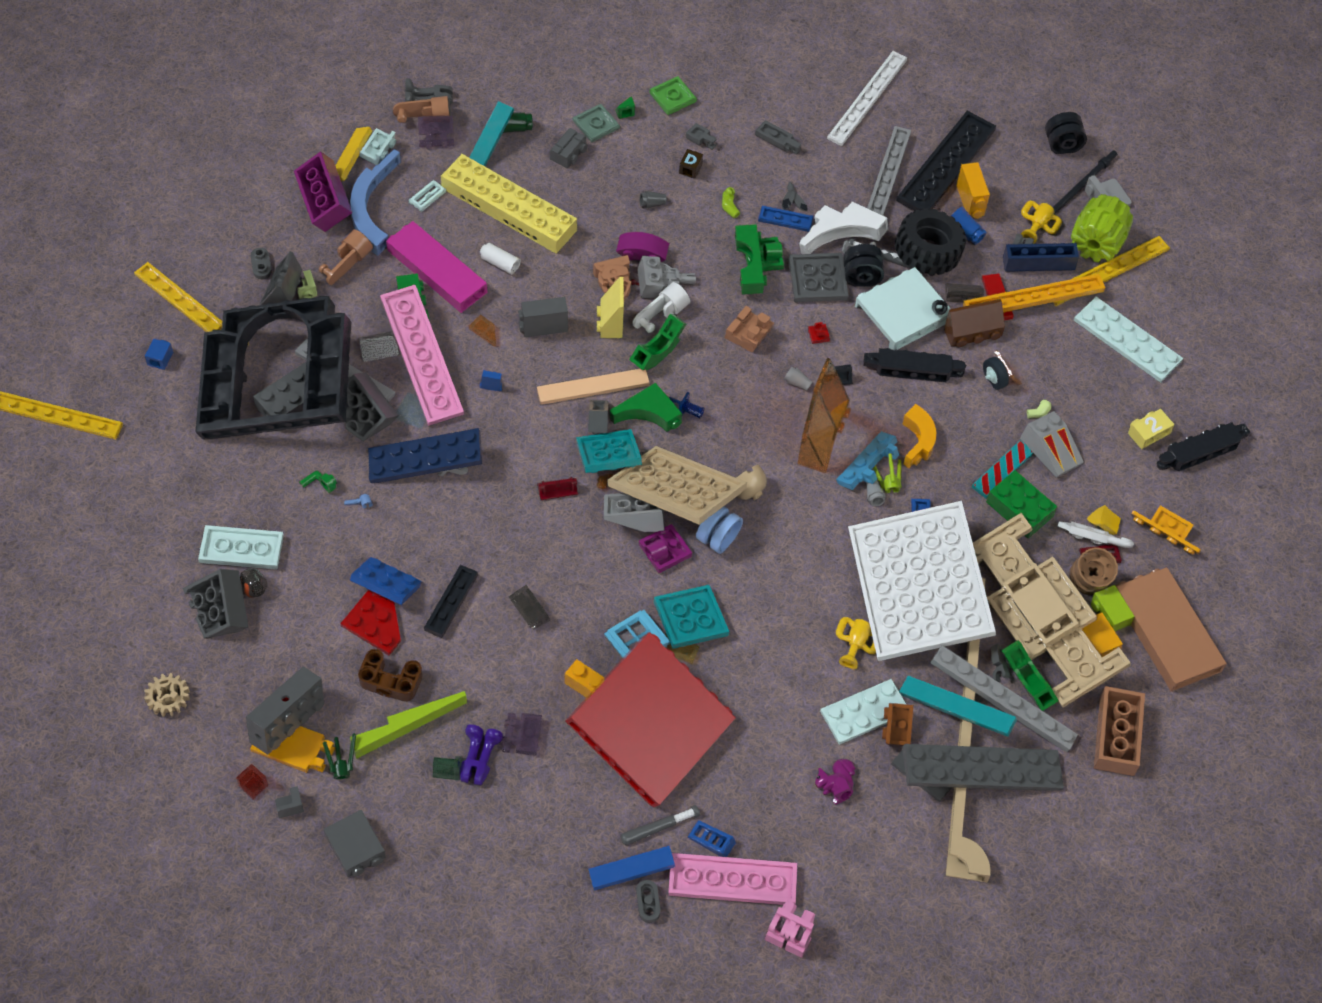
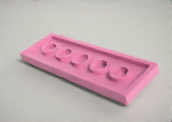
M672 853L676 867L670 869L668 896L784 905L786 901H790L796 904L797 863Z

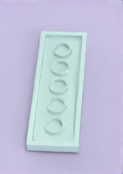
M1095 297L1074 318L1076 323L1160 383L1183 360L1180 355L1098 297Z

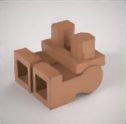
M745 306L738 314L737 319L735 318L726 329L725 338L753 352L766 337L767 333L771 331L774 322L770 321V317L766 314L760 313L757 316L751 312L752 309Z

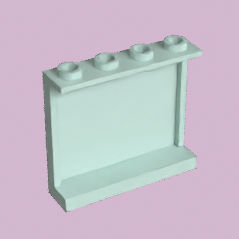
M915 267L905 270L901 275L895 278L892 277L881 285H876L866 293L859 294L855 304L856 309L861 307L890 341L889 348L893 350H898L945 325L948 312L951 309L948 306L946 313L943 315L933 312L932 303L943 299Z

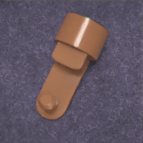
M448 96L399 102L393 107V114L400 123H405L408 117H423L425 123L451 122Z
M354 229L341 242L342 244L338 247L337 252L342 260L332 270L326 264H322L319 267V272L327 276L326 282L333 285L357 261H361L373 249L370 240L360 231Z

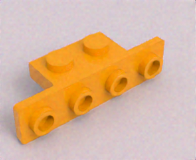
M1161 505L1151 520L1134 510L1132 511L1131 516L1134 517L1133 521L1142 526L1144 523L1151 527L1150 531L1157 535L1161 533L1166 535V540L1174 545L1179 543L1185 546L1183 550L1191 555H1194V553L1199 555L1201 549L1185 540L1194 524Z

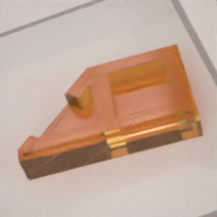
M480 315L469 325V329L495 347V324Z

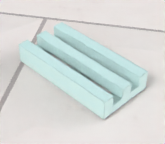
M433 180L410 198L409 203L422 212L446 192V189ZM434 186L436 187V188L433 189L431 192H428V193L425 195V197L422 198L419 202L416 201V200H418L421 196H423L427 191H429L432 187H434Z

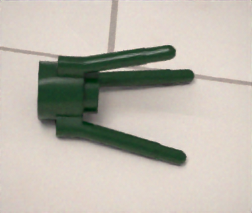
M355 733L352 734L348 763L346 760H341L338 737L334 738L337 759L334 763L327 742L323 741L330 773H333L335 780L347 779L350 777V771H353L356 743Z

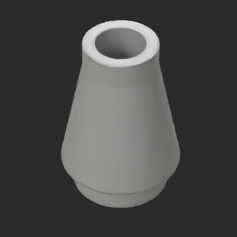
M794 367L790 368L784 378L788 384L806 391L813 383L798 368L795 369Z
M877 480L873 484L866 482L867 501L872 506L882 505L885 502L886 495Z

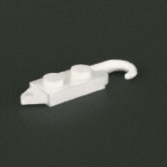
M1060 521L1058 523L1059 527L1068 530L1073 537L1078 539L1085 537L1091 539V542L1096 544H1102L1103 542L1125 548H1130L1134 545L1132 540L1123 537L1121 539L1116 538L1104 530L1072 521L1071 523Z

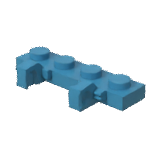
M881 431L836 479L837 483L851 490L862 481L873 484L877 480L875 471L872 470L874 466L884 456L888 457L889 453L892 454V459L894 460L899 456L897 447L894 446L897 443L896 436Z

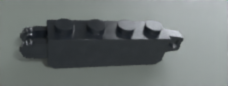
M879 348L878 353H865L863 359V366L877 369L876 373L880 376L945 383L950 380V377H963L967 366L962 360H953L952 355L893 350L890 348Z
M1231 422L1220 424L1210 431L1205 430L1200 435L1189 436L1179 443L1174 442L1168 446L1164 454H1160L1159 461L1156 463L1157 468L1165 470L1173 467L1174 470L1180 472L1237 449L1240 441L1249 436L1250 430L1245 423L1234 425Z

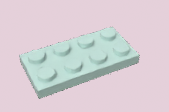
M205 525L198 560L199 563L278 569L284 534L279 531Z
M892 679L826 706L820 712L840 745L886 725L888 719H884V708L889 707V703H906Z

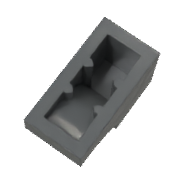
M590 400L588 432H592L594 435L607 433L608 401Z

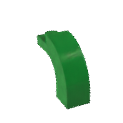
M669 314L658 334L650 342L638 344L629 360L642 370L654 368L674 350L681 340L679 336L687 324L676 315Z
M1019 640L1002 650L1014 674L1041 711L1059 701L1051 686L1039 673Z

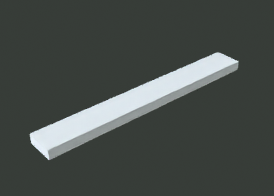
M895 51L891 52L827 136L828 140L843 146L905 64L907 57Z

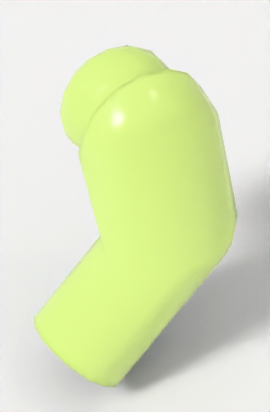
M1042 400L1037 409H1027L1028 419L1041 418L1047 415L1051 410V403L1047 400Z

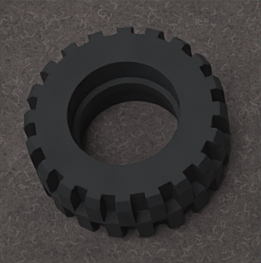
M925 208L921 211L918 209L906 215L902 220L895 240V250L899 258L902 259V262L905 265H909L910 269L915 267L921 274L942 275L952 271L958 265L966 246L967 238L961 224L956 222L953 216H948L943 211L938 212L936 209L928 210V208ZM923 239H928V240L934 241V242H936L938 245L928 243V242L924 241Z

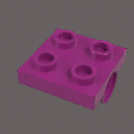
M672 524L664 527V531L655 532L639 540V546L658 573L692 557L691 550Z

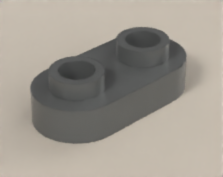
M265 248L254 249L251 252L253 274L258 279H266L271 275L269 253Z
M643 880L637 885L636 889L639 916L644 922L653 923L660 917L658 888L653 881ZM644 890H649V891L651 892V894H650V895H644V894H643V891H644ZM652 910L654 913L649 916L646 914V911Z

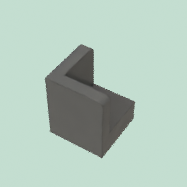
M298 786L290 788L291 795L275 799L279 818L304 812Z

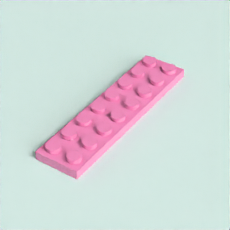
M416 285L380 295L428 426L464 415L462 405Z

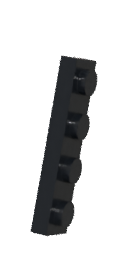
M460 564L424 626V631L443 638L478 577L477 571Z

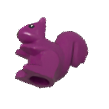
M848 759L835 761L832 766L834 774L830 776L821 768H818L819 773L815 780V786L823 788V795L833 793V803L835 805L849 799L853 793L854 783L851 776L855 774L854 770L856 768L854 763Z

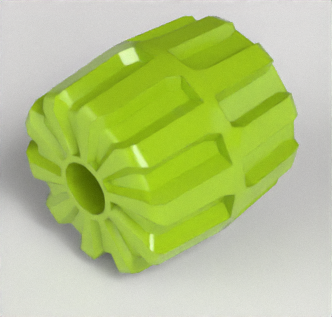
M1101 194L1097 198H1091L1079 214L1071 234L1072 243H1077L1078 251H1081L1080 256L1084 259L1091 257L1097 263L1101 259L1112 260L1124 245L1132 226L1133 214L1130 213V207L1116 196L1112 197Z

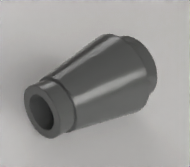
M650 191L641 192L639 198L640 206L650 208L666 204V194Z

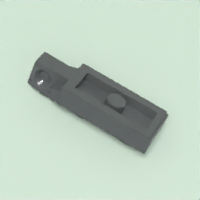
M766 120L755 131L756 136L782 150H789L796 155L801 151V143L797 142L791 133Z

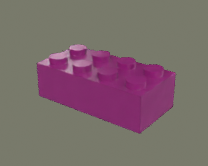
M320 151L294 170L313 225L326 232L352 214L334 160Z

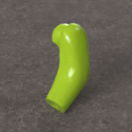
M728 187L722 195V208L735 219L740 215V211L734 204L735 190Z

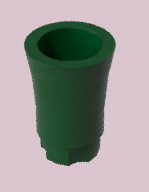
M513 112L503 133L532 130V114Z

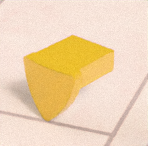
M1103 505L1092 512L1087 520L1093 525L1109 532V534L1115 535L1118 532L1121 518L1108 509L1106 505Z

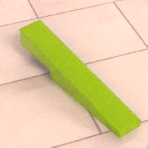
M465 691L388 716V725L356 735L354 750L356 759L466 704L467 697Z

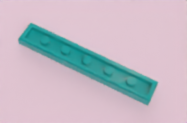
M907 676L899 691L906 698L1007 737L1017 721V718L1013 715L911 676Z

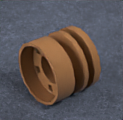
M1096 547L1082 553L1072 564L1069 578L1079 592L1094 595V593L1106 589L1115 580L1118 573V565L1114 556L1107 550Z

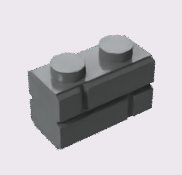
M569 128L550 150V160L565 168H568L571 164L574 165L580 153L583 154L587 149L586 136Z

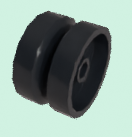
M1063 112L1050 118L1045 125L1051 151L1055 154L1075 153L1082 149L1087 142L1081 116L1077 113Z
M858 244L846 250L844 253L845 280L848 284L854 287H871L882 281L884 278L883 254L880 248L871 244Z

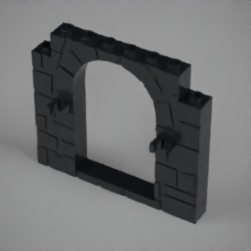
M318 296L309 299L302 298L294 301L286 300L280 303H267L259 306L251 305L245 308L223 310L222 330L204 332L195 432L202 439H218L346 422L352 324L345 313H335V304L329 296ZM276 319H296L306 324L308 343L303 411L240 419L243 382H247V375L243 369L248 342L258 329Z

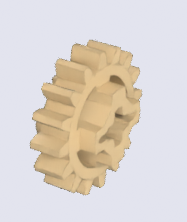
M172 673L168 677L161 674V679L154 677L155 682H149V689L144 691L146 695L144 699L148 703L149 710L153 709L155 715L161 712L162 717H165L166 713L173 716V711L180 713V707L186 708L187 704L185 701L190 700L188 694L190 690L186 681H181L179 675L174 678ZM178 688L181 690L180 696L177 693ZM155 694L157 695V697H156L157 701H156V702H155V700H154V695H155Z

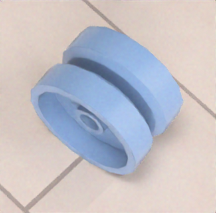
M723 506L700 524L696 538L704 544L710 543V548L721 554L737 537L742 527L743 519L735 513L729 514L728 508Z

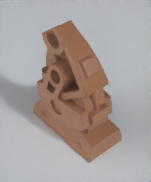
M628 255L597 262L593 265V274L598 278V284L604 293L610 289L619 277H623L624 301L631 291Z

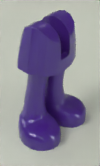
M469 724L466 726L465 733L470 739V749L466 760L461 762L460 779L461 782L469 783L474 768L477 769L474 785L481 786L490 771L488 761L491 751L495 745L502 741L503 733L496 729H487L484 747L478 761L476 758L483 739L484 730L477 725Z

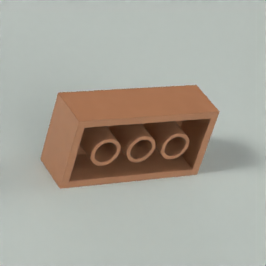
M1104 687L1099 702L1094 769L1131 776L1136 774L1140 766L1145 693Z

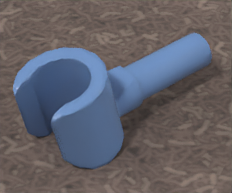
M367 494L361 495L358 499L344 501L345 505L361 504L363 508H367L366 504H369V507L373 506L370 496Z

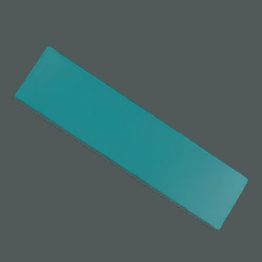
M500 101L497 102L469 157L470 159L486 166L515 110L513 107Z

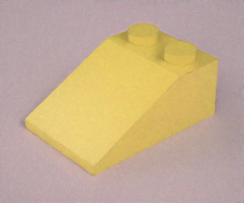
M623 277L617 279L601 298L600 306H597V317H600V321H597V332H600V338H622L624 312Z

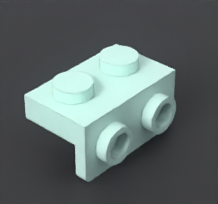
M376 128L360 151L359 156L378 165L388 154L389 148L392 149L394 147L396 132L392 131L389 135Z

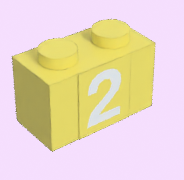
M1159 409L1155 412H1149L1140 420H1134L1130 424L1128 434L1143 449L1171 434L1174 423L1162 409Z

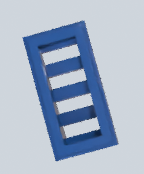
M699 820L688 835L689 839L720 857H727L736 844L733 836ZM702 828L705 829L700 838L695 836L698 830L700 832ZM711 833L712 835L709 840L705 841L708 834ZM716 837L720 838L716 845L712 844Z

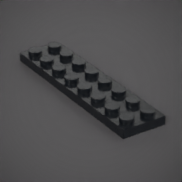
M967 110L899 193L896 201L914 211L918 209L921 211L925 208L932 210L958 178L961 164L970 163L994 133L996 125Z

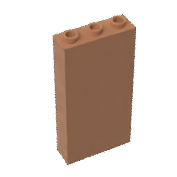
M1167 567L1161 570L1159 568L1155 569L1148 575H1139L1132 581H1123L1116 585L1135 616L1131 624L1132 628L1171 692L1223 671L1227 663Z

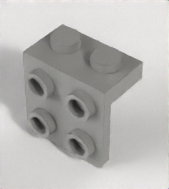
M1095 175L1088 178L1085 192L1090 199L1106 194L1107 196H1116L1122 202L1128 204V206L1131 205L1130 198L1116 179L1100 183Z

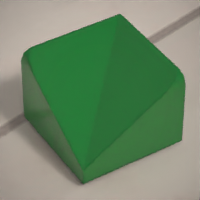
M629 97L615 109L619 119L635 115V104L632 97Z

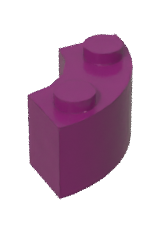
M628 232L620 235L616 252L621 256L628 255L630 261L641 260L642 256L660 257V262L666 260L670 243L653 234Z

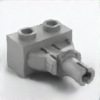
M642 256L637 269L641 298H657L659 293L672 282L694 285L696 282L695 273H680L677 268H671L669 265L660 262V257Z

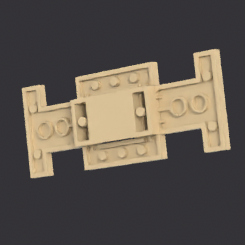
M1020 513L973 542V547L978 564L984 561L1002 587L988 596L987 600L1015 641L1019 640L1031 660L1047 651L1067 680L1052 689L1059 700L1058 702L1064 708L1131 666V663L1119 647L1104 657H1101L1082 631V628L1097 620V616L1054 557L1049 558L1038 566L1030 559L1017 541L1032 531L1031 525Z

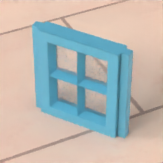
M640 610L604 633L605 637L622 658L649 632L656 635L665 648L670 644L668 638L645 610Z

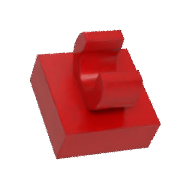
M818 322L814 326H808L812 344L830 341L826 324Z

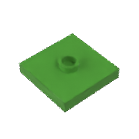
M679 76L659 84L649 91L667 115L697 101L695 95Z

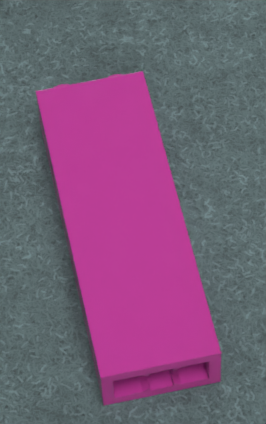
M414 221L403 226L399 232L391 235L386 241L388 252L414 274L418 273V277L460 313L487 293V283Z

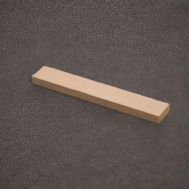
M635 369L538 386L537 393L540 404L543 405L649 386L650 382L646 370Z

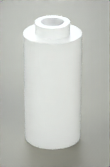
M491 243L483 245L480 250L481 259L511 275L520 266L521 260Z

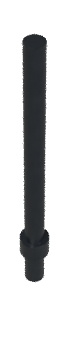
M1112 150L1106 157H1102L1098 161V165L1053 206L1054 215L1087 184L1089 177L1096 176L1103 168L1106 169L1111 164V161L1118 155L1115 150Z

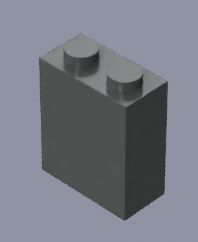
M565 297L521 302V310H518L519 330L524 332V337L568 332V309Z
M362 810L324 828L325 837L347 877L352 875L353 877L359 876L364 872L365 868L371 865L372 867L378 866L386 858L385 850Z

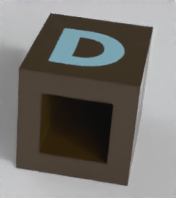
M687 149L680 162L679 174L695 179L703 164V154Z

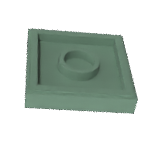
M602 104L572 118L573 122L591 143L620 129V125Z

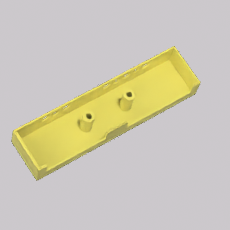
M463 154L441 175V186L447 192L556 254L577 231V218Z

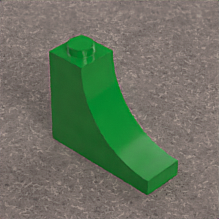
M654 383L610 410V420L614 424L629 419L646 420L657 424L668 432L680 426L682 423V413L657 383Z

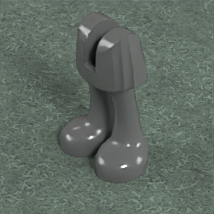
M406 78L405 102L448 96L450 105L453 103V88L451 86L435 85V87L417 88L413 85L410 78Z

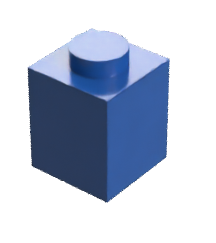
M153 338L145 354L147 366L165 370L173 354L171 343L166 340Z

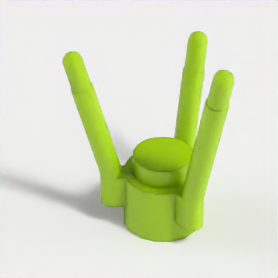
M889 453L890 474L885 476V480L883 481L876 465L873 471H875L881 488L885 489L886 493H890L891 490L895 493L899 492L900 488H902L901 459L898 460L896 477L892 454Z

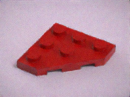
M369 589L340 623L343 628L388 656L401 642L394 601Z

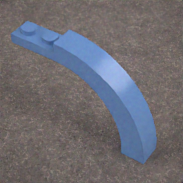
M395 149L390 154H387L383 161L376 165L372 171L366 168L356 180L351 193L350 207L354 229L363 233L370 240L373 246L371 252L377 256L387 247L388 234L384 233L372 222L367 212V203L376 186L401 163L400 152Z

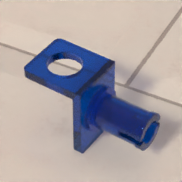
M689 392L685 394L682 401L669 397L673 403L679 405L682 416L688 413L701 419L705 408L691 403Z

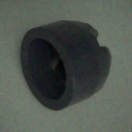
M936 300L932 303L934 313L939 315L946 313L948 305L945 301Z

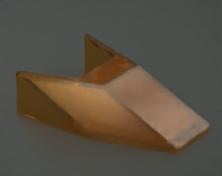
M830 358L826 359L814 387L797 463L822 473L827 472L838 433L842 434L845 426L843 420L844 418L848 419L851 412L850 399Z

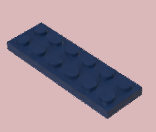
M479 428L368 448L370 483H381L481 465V432Z

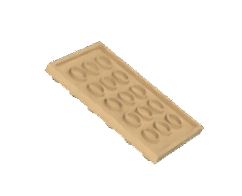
M658 446L653 447L641 456L642 465L625 467L608 479L609 487L699 525L747 489V482Z

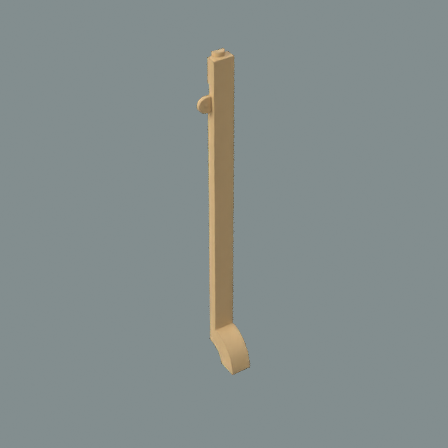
M980 639L967 642L966 661L976 668ZM963 685L962 696L974 700L975 692ZM960 719L958 746H970L972 723ZM954 787L946 876L987 883L990 878V864L985 852L973 840L962 837L966 788Z

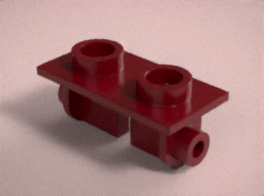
M570 477L569 479L537 483L540 500L578 495L576 478Z

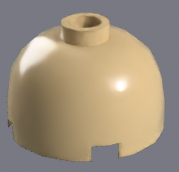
M760 465L753 466L752 469L754 471L747 472L746 470L736 477L747 482V489L737 496L739 499L748 500L753 498V500H756L763 495L762 490L766 487L767 478Z

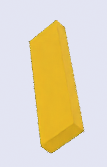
M370 127L356 128L335 166L341 182L346 180L360 155V151L372 133Z

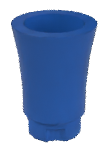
M963 206L951 215L955 218L956 222L961 224L967 240L971 241L974 245L982 241L987 234Z

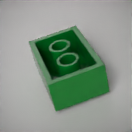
M1016 470L989 491L986 503L1007 521L1022 513L1032 527V531L1024 535L1028 539L1054 517L1057 505Z

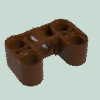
M379 649L369 650L358 672L360 686L381 696L384 694L388 698L391 697L406 702L411 701L415 697L423 677L421 664L416 660H410L405 663L401 674H390L383 671L385 661L382 651ZM373 660H380V661L377 662V663H372V662H371V661H373ZM411 671L417 672L416 674H409ZM365 677H372L370 680H364ZM404 688H409V689H410V690L407 691V692H403V691H402Z

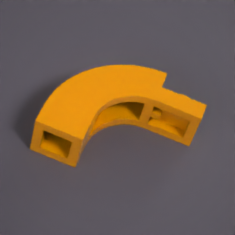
M917 404L904 415L902 423L918 439V443L905 456L903 465L909 469L913 464L917 466L922 458L926 461L929 459L936 441L934 421Z

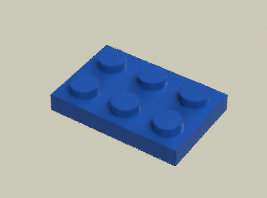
M372 557L356 569L350 578V581L400 605L419 589L422 582L414 578V576L408 575Z

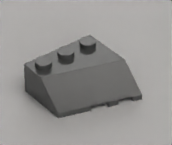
M289 251L277 265L259 305L280 303L286 300L292 301L296 293V287L302 279L300 277L302 268L293 252Z
M366 372L353 374L348 379L346 422L344 423L346 424V430L364 442L388 427L399 415Z
M219 569L182 588L185 594L190 592L193 600L189 601L191 609L196 608L198 611L196 621L204 639L237 633L248 628L239 570Z

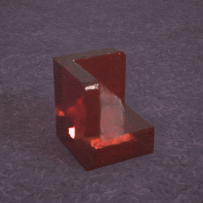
M250 764L236 777L238 786L253 800L268 787L266 776L253 764Z

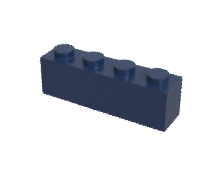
M1077 243L1006 244L1002 258L1005 272L1063 271L1076 269L1079 253Z

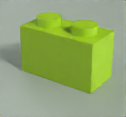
M1115 585L1094 593L1091 601L1092 609L1094 612L1103 613L1114 631L1132 624L1135 616Z

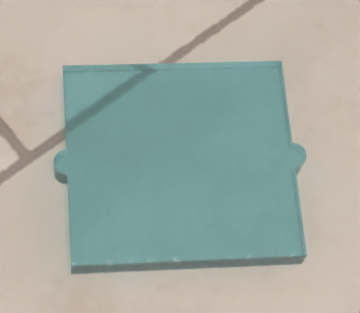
M407 393L396 411L399 415L396 419L405 422L406 425L410 424L421 429L426 419L418 397Z

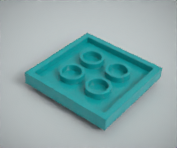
M632 429L576 437L585 473H596L603 470H616L617 468L642 465V458Z
M710 585L654 597L653 602L673 649L729 636L730 631Z

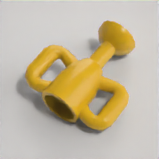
M1029 200L1022 208L1021 215L1025 219L1032 221V227L1022 231L1021 235L1024 238H1033V244H1035L1038 229L1043 228L1047 233L1055 234L1060 229L1062 220L1054 215L1055 211L1051 205L1047 203L1038 205L1035 201ZM1033 206L1036 211L1034 215H1029L1028 212ZM1050 220L1056 221L1052 228L1047 225Z
M849 617L841 618L836 629V635L839 639L849 642L850 649L847 655L840 657L839 663L844 667L857 669L858 662L855 655L858 649L861 648L868 654H876L874 641L871 648L866 645L869 636H872L870 623L862 619L853 621ZM848 623L851 630L849 635H844L843 632Z

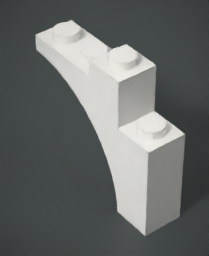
M851 202L848 207L844 208L842 213L824 205L815 214L816 225H813L809 233L800 240L799 245L801 254H811L814 250L828 242L846 237H865L879 241L889 230L887 217L854 202Z

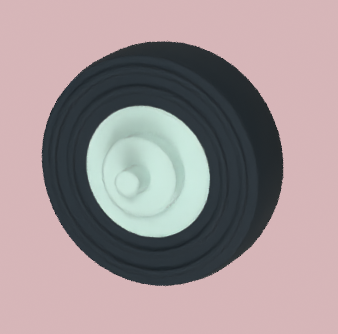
M991 357L983 362L984 375L995 390L1005 388L1009 383V377L1002 361L997 357Z

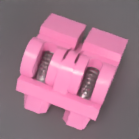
M786 901L782 908H778L768 928L765 940L780 948L787 941L785 950L802 958L811 941L810 936L814 927L815 914L805 910L802 917L794 914L797 906L790 901Z

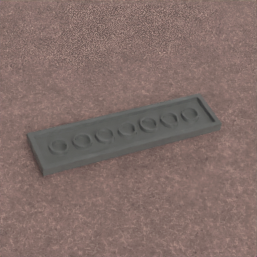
M904 744L902 747L907 786L1044 791L1064 789L1058 750Z

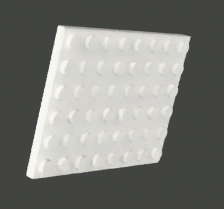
M962 501L848 526L878 661L940 648L941 645L945 647L996 635Z

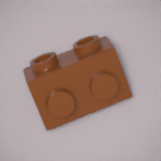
M889 703V707L884 708V719L888 720L887 727H883L882 739L886 740V744H911L914 705Z

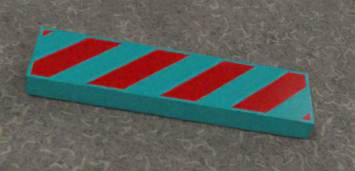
M1019 440L971 488L987 499L989 491L1023 465L1034 453L1025 443Z

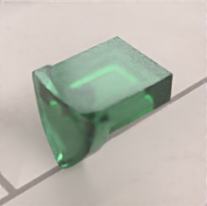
M455 756V759L434 757L433 778L458 780L463 756Z

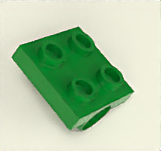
M778 237L761 238L759 246H763V257H761V260L765 262V271L784 269L782 244L779 242ZM744 254L748 266L751 263V259Z

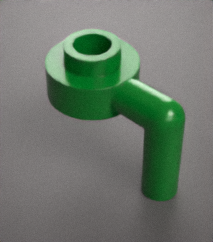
M317 470L299 481V484L304 488L317 479L328 493L334 491L337 484L332 474H322Z

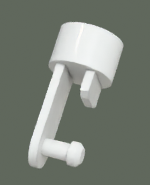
M672 282L659 293V296L635 316L633 326L637 329L643 326L648 333L653 332L655 325L648 321L662 310L666 318H668L669 314H678L690 304L687 292L679 284Z

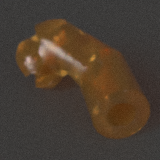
M609 473L599 476L597 478V488L605 489L608 479L615 474Z

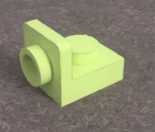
M303 271L304 279H301L303 287L297 288L299 300L317 296L316 285L311 271Z

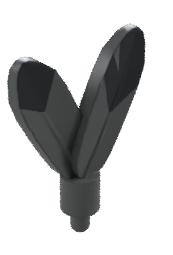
M789 182L787 186L788 192L782 201V209H789L793 202L800 210L807 211L806 203L795 192L794 185Z

